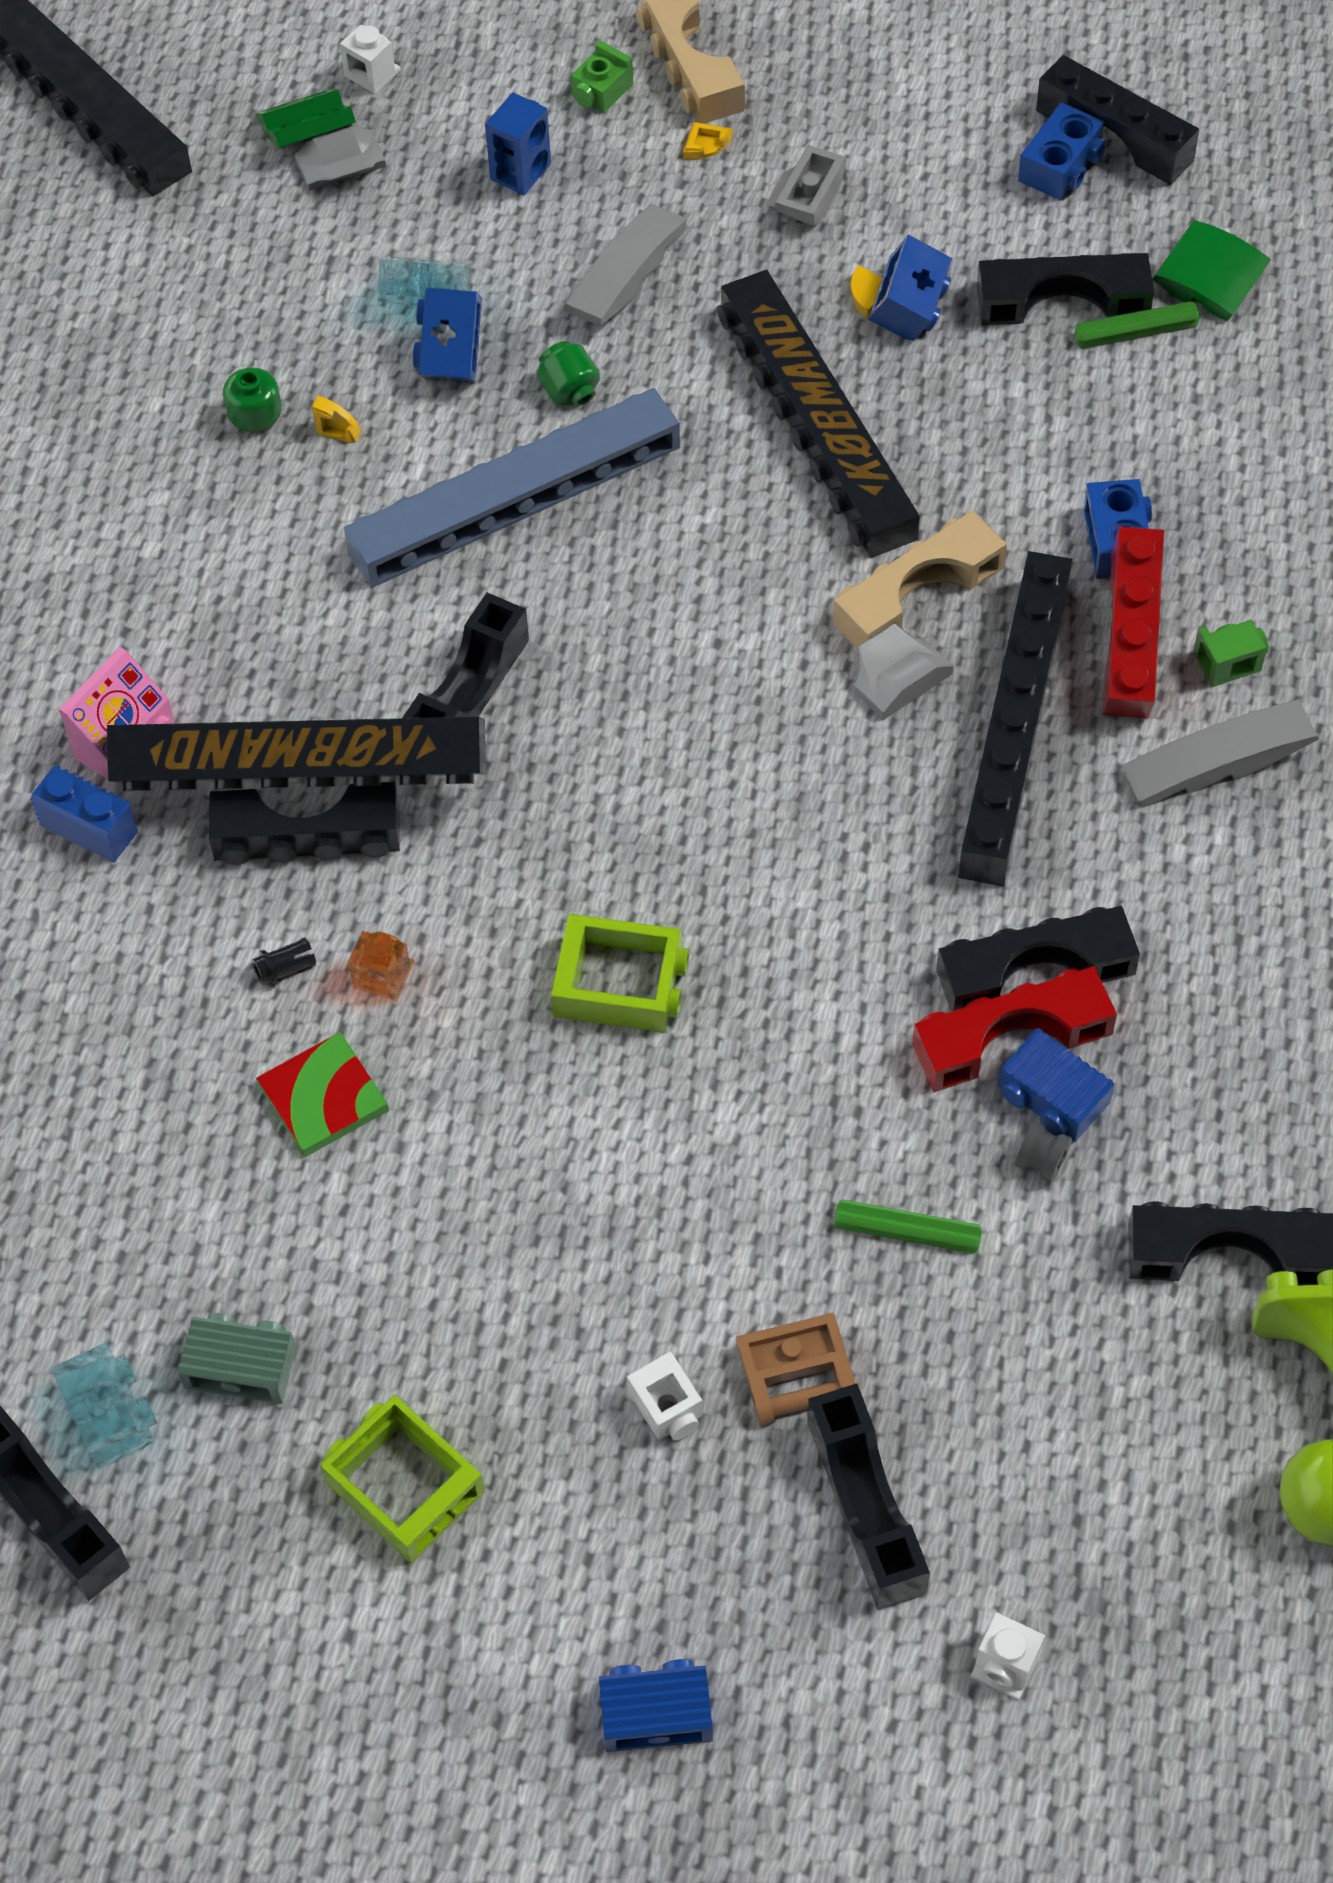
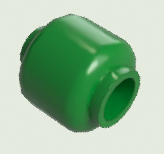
M561 341L552 345L541 354L537 378L555 404L563 406L572 403L574 407H580L594 398L596 395L594 388L600 380V372L582 345L576 343L568 344L566 341Z
M247 367L237 370L227 378L222 394L229 421L236 428L257 432L275 424L280 417L282 403L276 379L268 371L261 368Z

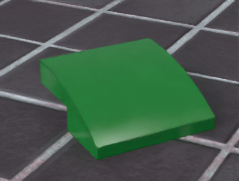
M332 88L255 113L268 139L279 148L356 123L351 106L343 105L339 90Z
M1194 220L1155 273L1152 280L1176 299L1188 302L1193 297L1214 315L1228 321L1271 259L1235 235L1207 223Z

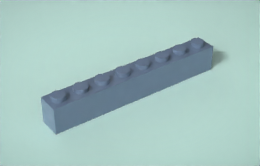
M655 388L641 394L632 395L610 408L594 412L585 419L565 428L556 429L541 439L525 446H518L509 453L492 461L478 464L463 474L447 481H440L431 488L414 496L400 499L385 509L356 519L353 523L344 527L347 551L371 588L376 587L679 449L680 423Z

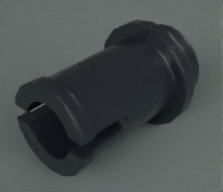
M305 937L268 953L264 949L259 951V956L252 959V964L261 985L271 983L272 986L278 985V979L305 968L316 966L314 953L294 959L295 955L312 949Z

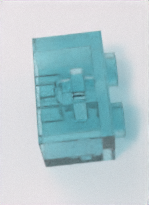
M393 256L379 259L377 302L417 306L419 299H425L426 288L470 291L471 263Z
M107 1341L50 1368L98 1471L155 1443L149 1427L157 1424L154 1414L145 1396L134 1399L128 1386L137 1381L124 1354L116 1358L114 1357ZM110 1398L114 1405L104 1409L101 1401Z

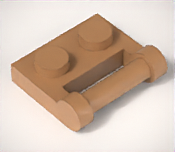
M834 1312L736 1336V1347L759 1426L775 1423L774 1417L808 1409L809 1398L856 1384ZM833 1369L836 1381L769 1397L766 1387L768 1385Z

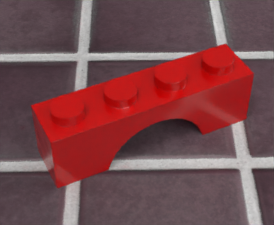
M1119 526L1112 545L1110 572L1112 621L1109 651L1104 674L1102 715L1148 719L1155 703L1165 530Z
M1095 966L1080 971L1078 969H1069L1058 974L1054 979L1040 984L1025 983L1017 986L1010 993L996 998L982 997L971 1001L964 1008L949 1013H931L922 1018L920 1022L914 1023L912 1045L934 1093L979 1078L981 1056L984 1050L995 1038L1004 1033L1019 1029H1041L1042 1032L1053 1036L1066 1048L1070 1049L1113 1035L1117 1012Z

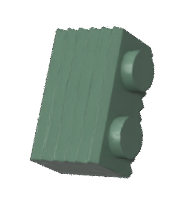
M210 1313L207 1319L192 1317L190 1327L188 1328V1336L183 1347V1354L178 1366V1374L185 1389L283 1404L296 1345L292 1332L286 1331L283 1325L273 1321H259L256 1326L237 1324L235 1318L222 1313Z

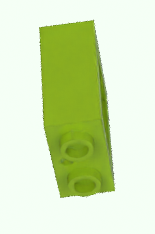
M568 913L551 993L553 1017L666 1033L669 1017L678 1018L682 990L675 989L677 976L685 977L688 969L690 950L689 948L682 947L681 929ZM594 944L664 954L656 999L578 989L587 945Z
M395 1394L385 1404L377 1403L371 1407L363 1416L360 1427L347 1440L341 1438L334 1442L326 1451L323 1462L320 1464L325 1483L411 1564L485 1492L482 1474ZM398 1429L450 1476L400 1526L394 1523L348 1479Z

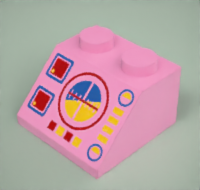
M121 647L59 709L74 758L108 779L107 725L175 723L167 696L132 656Z

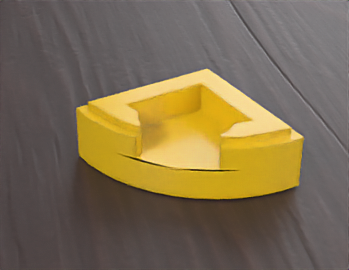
M693 122L683 151V159L698 160L718 154L730 143L733 137V129Z
M858 265L851 278V296L856 309L868 319L882 277Z
M317 396L312 405L317 434L349 443H356L361 429L353 416L335 402Z

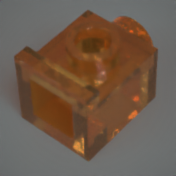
M366 931L361 932L348 960L353 988L394 1001H398L415 963L414 959L409 958L407 944L402 943L395 936L384 932L369 933ZM371 973L377 976L384 977L385 982L374 978H370L368 976Z

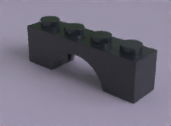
M1062 55L1039 78L1037 112L1049 118L1062 102L1105 121L1104 127L1115 133L1128 147L1135 166L1167 184L1172 185L1194 162L1199 135L1198 127L1095 71Z
M1148 253L981 260L978 264L976 287L981 325L1024 323L1028 312L1034 305L1044 299L1061 295L1076 296L1090 301L1104 313L1106 318L1152 308L1154 288Z
M486 592L464 625L458 654L445 680L428 696L418 693L402 718L479 717L529 641L526 608Z
M396 781L381 782V786H353V784H349L343 797L336 805L319 815L306 818L288 817L273 811L262 801L256 789L210 791L209 842L214 861L222 860L230 865H240L246 863L249 859L269 858L272 861L282 863L292 861L297 856H316L323 860H334L342 854L362 853L365 856L377 858L385 856L390 851H400V812Z
M1117 906L1109 909L1096 907L1075 917L1062 920L1060 918H1049L1036 926L1019 930L1006 928L995 932L992 936L972 941L968 939L955 940L945 947L938 948L936 970L949 1009L952 1012L964 1008L968 1003L978 998L987 997L992 999L999 997L1006 981L1018 970L1032 964L1053 963L1069 969H1078L1079 971L1095 966L1102 983L1136 975L1140 952L1123 907Z
M1159 1201L1133 1205L1128 1223L1129 1279L1180 1281L1185 1268L1197 1255L1217 1247H1236L1260 1257L1274 1273L1281 1271L1295 1273L1298 1286L1318 1285L1317 1275L1323 1271L1333 1269V1213H1321L1314 1208H1298L1292 1212L1270 1211L1269 1208L1258 1205L1247 1206L1241 1210L1220 1209L1217 1205L1208 1203L1197 1204L1192 1207H1170L1168 1204Z
M856 1383L809 1398L807 1423L877 1610L927 1594L930 1571L912 1524H909L902 1516L891 1492L882 1465L875 1428L858 1384Z
M0 1406V1497L85 1598L90 1601L130 1568L121 1546L89 1509H85L67 1491L37 1453L26 1435Z

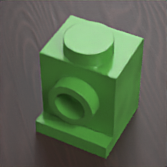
M600 40L595 45V52L571 74L572 96L583 107H593L605 113L633 85L632 57Z
M1248 620L1236 625H1223L1211 633L1206 626L1198 628L1193 654L1210 685L1215 687L1262 671L1265 654L1268 653L1269 646L1264 631L1260 627L1256 628L1252 620Z

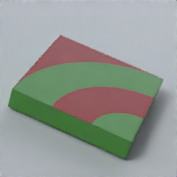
M341 1032L256 1077L258 1086L304 1158L389 1111L388 1103Z

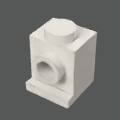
M360 25L340 43L344 76L374 94L401 70L400 66L394 63L392 42L380 34L376 27Z
M671 1351L626 1376L629 1397L635 1402L659 1441L668 1435H671L673 1440H680L697 1429L699 1426L697 1419L703 1416V1400ZM663 1401H673L675 1403L674 1406L663 1412L658 1407Z
M996 1612L978 1649L976 1664L970 1677L1020 1700L1040 1657L1045 1635Z

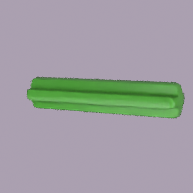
M1192 301L1078 323L1075 325L1074 336L1079 348L1108 344L1195 327L1198 325L1199 312L1196 304Z
M845 1199L839 1200L835 1212L834 1222L835 1226L839 1229L968 1253H976L980 1246L982 1227L975 1223Z

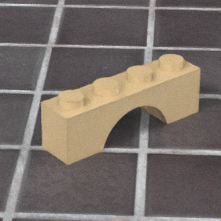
M640 0V6L636 7L638 24L642 31L649 30L655 56L657 58L663 57L666 61L665 69L670 84L672 86L679 85L681 89L680 98L686 113L693 112L698 123L704 124L745 111V84L731 58L706 55L695 50L686 42L693 33L700 29L699 1Z
M973 510L959 519H952L935 535L925 541L914 543L901 557L890 564L884 563L877 567L867 579L856 586L851 585L844 588L834 599L833 624L856 648L893 623L902 629L903 610L900 604L911 591L922 585L936 582L952 583L972 590L1004 569L1007 543Z

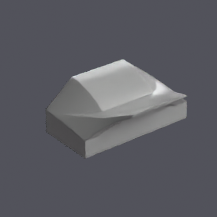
M352 124L311 137L294 154L296 164L309 191L386 167V161L372 130Z
M807 145L797 165L783 173L766 205L775 208V211L809 225L815 226L819 224L840 187L846 168V157Z
M893 623L858 646L859 676L854 685V691L882 720H885L951 676L954 666L926 640L913 637Z

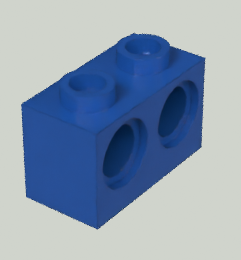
M512 92L485 123L490 180L525 195L551 165L548 111L546 107L538 102L526 99Z
M1061 102L1020 155L1018 181L1059 200H1062L1070 189L1077 190L1084 179L1088 164L1090 162L1096 164L1103 155L1106 141L1102 139L1105 121Z
M1140 479L1086 484L1083 510L1096 579L1110 578L1112 545L1119 526L1149 529L1148 523L1152 520L1151 500L1149 496H1143Z

